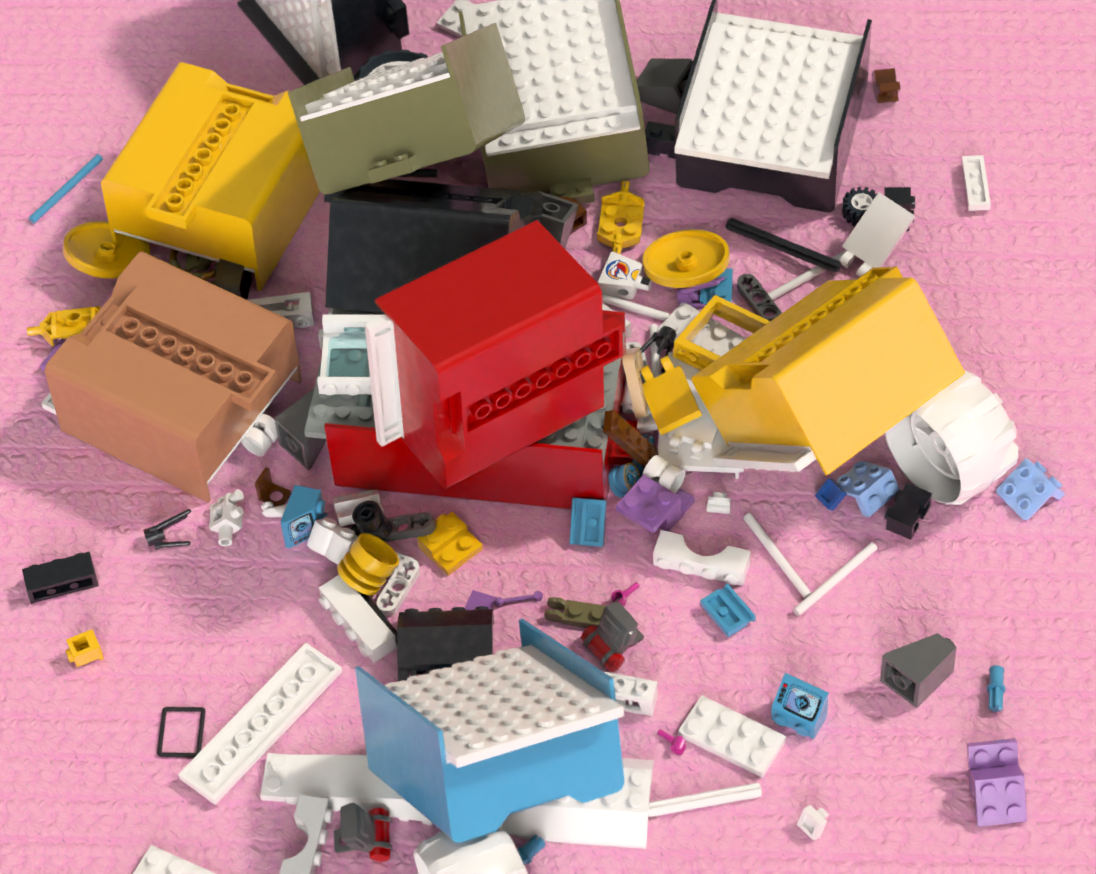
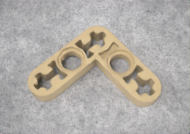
M639 347L631 348L624 353L622 360L633 411L636 419L648 417L647 404L639 373L643 367V358Z

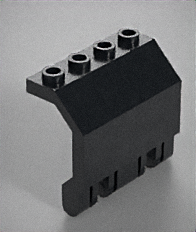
M486 606L475 607V610L454 607L450 611H442L441 608H429L428 611L410 608L405 609V612H399L397 624L398 681H406L409 678V672H411V676L429 674L430 671L435 669L450 668L455 663L474 661L476 657L493 655V609H489Z

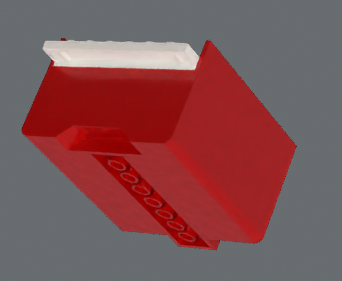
M538 220L375 299V303L385 315L365 324L377 442L382 447L401 438L440 485L446 489L604 407V366L623 357V324L615 316L603 320L602 290L599 284Z

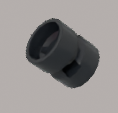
M368 500L356 506L352 513V519L361 534H372L384 541L391 533V524L379 504Z

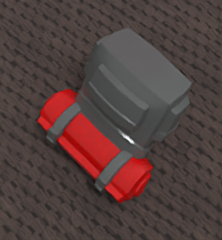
M615 602L605 606L599 625L587 627L580 639L584 642L583 645L589 648L600 660L602 666L606 667L610 672H615L624 663L625 658L622 654L629 646L642 641L644 635L637 629L638 623L619 602Z
M354 802L340 807L341 828L334 831V851L338 854L358 850L368 852L369 858L376 862L389 860L391 858L390 851L392 850V845L390 844L391 818L389 817V811L377 807L367 812ZM340 839H342L347 845L342 846L340 843Z

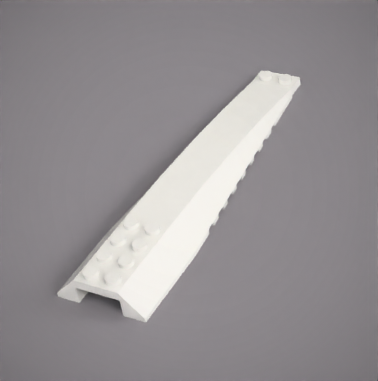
M267 754L260 794L261 800L281 801L297 805L299 795L327 798L333 811H340V807L354 802L367 812L379 807L388 810L389 817H396L401 821L408 822L409 819L423 821V824L433 825L430 820L369 770L367 755ZM622 758L625 782L619 792L586 803H581L566 796L509 814L502 823L503 829L507 834L517 835V838L531 839L534 835H538V838L541 837L545 842L646 849L654 760Z

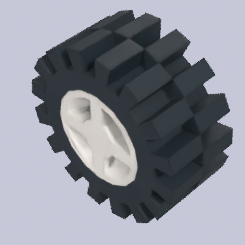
M857 187V191L853 188L850 189V193L847 192L845 194V197H843L842 213L847 223L852 221V226H855L860 221L877 195L875 190L871 189L869 192L868 187H865L864 190H861V187Z

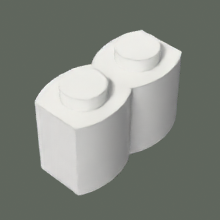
M325 517L316 520L307 546L338 564L344 558V555L350 551L352 544L358 536L349 528H341L332 518Z

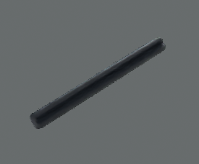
M730 218L726 222V229L833 273H837L840 270L841 262L734 218Z

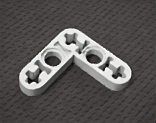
M398 552L396 553L399 558V565L391 574V578L377 599V607L385 617H392L398 612L420 575L417 560ZM399 583L405 586L401 591H394L392 589L395 584ZM391 600L392 606H387L386 608H384L383 604L387 605Z

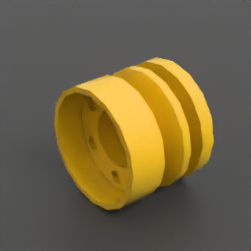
M362 533L354 541L350 551L340 560L337 570L341 578L356 591L365 595H375L381 586L384 585L386 578L399 565V558L393 548L385 541L372 534Z

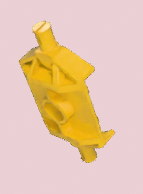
M625 181L621 182L620 191L602 197L601 215L597 232V240L612 247V252L620 255L623 248L640 243L645 200L629 192V181H626V187ZM619 222H623L626 225L623 227H619L616 224Z
M93 306L49 312L45 319L40 322V326L27 327V335H43L45 340L51 346H54L53 339H65L80 334L101 307Z

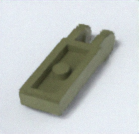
M550 597L547 602L548 606L559 610H545L544 616L548 620L561 622L564 625L587 628L592 625H599L605 605L572 600L565 601L559 597Z

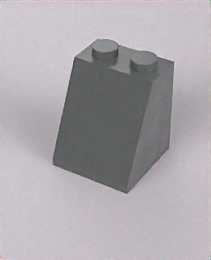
M651 58L636 81L640 101L677 115L693 60Z
M538 191L543 194L541 224L566 249L579 204Z
M314 389L274 418L279 445L307 470L312 468L327 441L322 438L305 437L304 431Z
M937 633L889 651L882 656L880 681L915 708H918L954 672L957 647L949 638H944Z

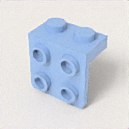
M1027 458L996 489V493L1023 520H1029L1051 496L1060 500L1065 495L1060 489L1062 484L1054 476L1049 478L1045 474L1047 469L1040 462L1036 461L1033 463Z
M866 461L856 463L851 470L840 476L836 481L847 493L846 495L855 497L862 515L868 518L899 491V486L891 469Z

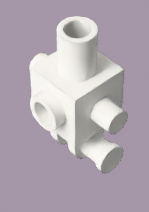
M239 489L235 490L234 493H227L224 497L219 498L217 503L210 505L209 529L219 533L218 544L221 546H230L232 544V534L242 529V515L244 511L240 506L237 507V501H241L244 495Z

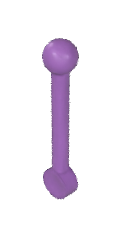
M536 591L533 595L505 599L497 597L495 604L502 606L503 603L531 599L541 601L543 594L540 591Z

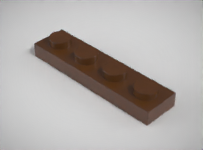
M614 410L605 411L603 432L645 468L652 457L659 455L658 449Z

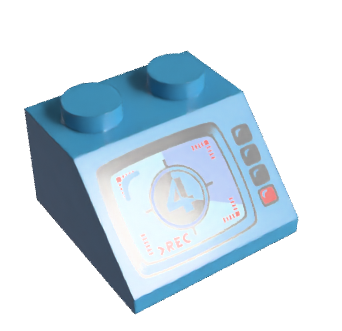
M298 485L294 486L280 522L286 548H292L308 540L315 521L328 517V514L325 513V500L322 498L321 490Z
M785 673L772 705L771 719L780 726H787L795 730L801 736L815 739L827 718L829 692Z

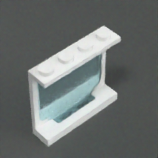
M323 315L324 335L320 377L317 378L319 394L372 395L365 324L383 315Z

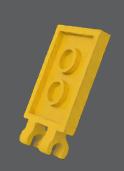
M668 355L660 359L666 371L665 373L654 377L648 365L640 370L646 381L642 384L645 399L661 435L702 416L681 366L675 368Z

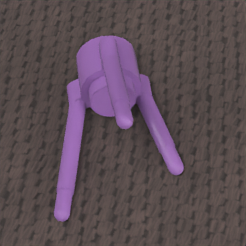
M715 278L712 281L693 287L678 288L677 299L679 304L687 303L693 308L703 309L706 304L694 303L699 297L698 290L718 285L725 278Z

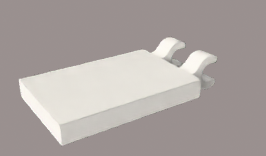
M878 192L842 247L847 251L839 259L841 265L848 269L855 256L865 262L856 272V275L859 277L873 267H882L916 216Z
M688 381L702 416L668 432V438H671L669 452L678 454L683 442L693 444L691 458L700 460L704 448H712L718 428L692 381Z

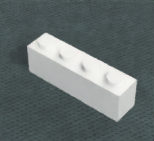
M340 575L319 587V602L325 610L329 609L336 624L338 626L342 625L345 628V633L352 642L354 640L357 642L358 648L364 657L368 656L375 663L397 648L395 635L362 596L350 587Z

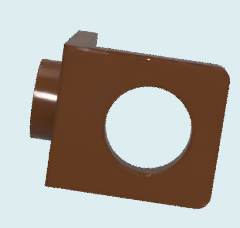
M265 467L255 482L258 500L264 503L270 501L274 507L284 505L291 495V490L272 483L268 467ZM273 492H281L283 497L278 501H274L270 498V495Z

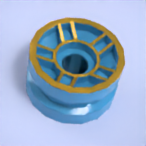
M632 463L612 467L608 475L609 485L617 497H624L641 478L637 467Z

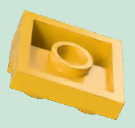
M453 512L448 515L441 514L437 518V526L433 533L417 537L418 548L448 576L483 550V544L468 531L467 525Z

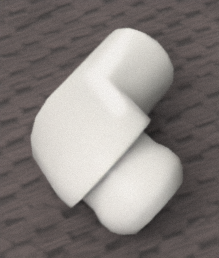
M265 502L261 505L262 514L265 517H283L287 504L274 507L272 502Z

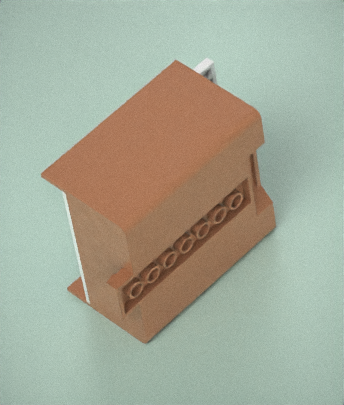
M141 251L120 274L111 297L85 329L78 335L68 337L46 364L45 375L50 393L41 404L43 409L57 415L61 431L209 503L211 498L208 483L286 382L289 379L298 384L302 382L293 322Z

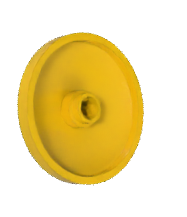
M94 221L75 226L65 235L63 242V254L70 265L85 274L100 278L116 279L139 252L142 251L150 255V247L147 241L127 235L119 248L116 249L112 241L109 222Z
M695 229L666 234L652 242L643 254V266L647 277L659 285L672 288L693 287L712 281L726 270L730 261L729 247L722 237L709 231Z

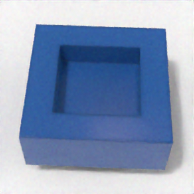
M828 478L814 496L829 510L834 511L847 493L833 479Z

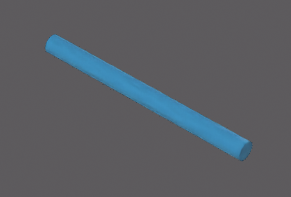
M99 154L94 156L29 217V220L35 224L103 161L102 156Z

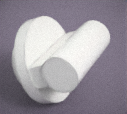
M713 492V496H708L707 512L730 514L731 498L726 497L727 493Z

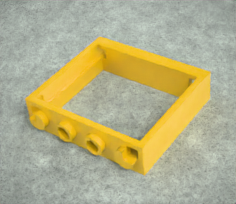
M714 295L674 341L672 357L699 370H703L721 357L691 342L714 315L751 333H755L770 321Z

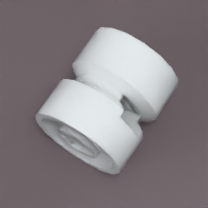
M262 414L242 439L243 446L249 452L257 456H263L271 447V443L276 441L278 436L274 418Z
M655 455L646 465L642 476L645 475L673 493H676L684 481L685 471L674 464L669 466V461L659 455Z

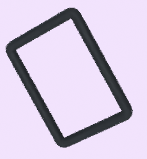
M164 707L162 709L157 755L159 757H196L202 747L205 708ZM167 711L201 712L196 753L162 752Z

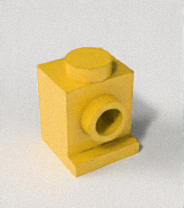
M93 629L66 639L68 649L65 650L69 662H75L77 667L96 659L100 661L104 659Z

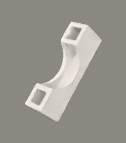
M664 530L660 531L653 551V565L662 569L677 570L684 574H694L708 580L715 579L730 585L740 586L744 585L751 560V551L727 546L722 552L713 556L695 554L686 546L683 535Z
M299 795L294 818L297 828L308 836V841L299 854L283 859L279 874H315L316 867L321 866L323 854L320 851L322 844L326 845L328 830H326L327 823L332 822L333 809L330 808L327 798Z

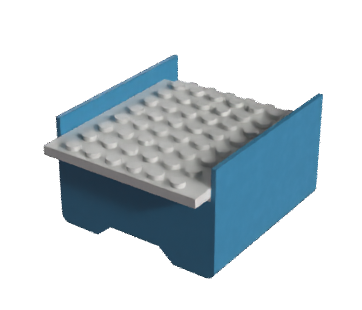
M524 619L519 620L522 647L500 650L495 655L476 657L474 661L455 663L450 668L435 669L430 671L429 674L411 676L406 681L391 682L383 685L360 666L355 667L369 770L457 843L497 831L509 814L566 796L581 803H586L617 793L624 786L618 718L624 716L623 706L616 702L614 679Z

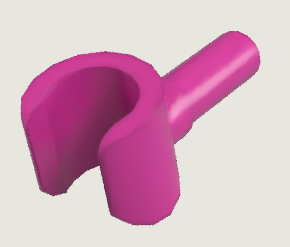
M635 582L624 591L615 590L611 594L612 602L617 598H622L618 602L625 606L626 598L639 587V584Z
M661 729L658 730V735L672 743L670 747L672 752L678 755L684 753L686 744L682 736L674 737Z

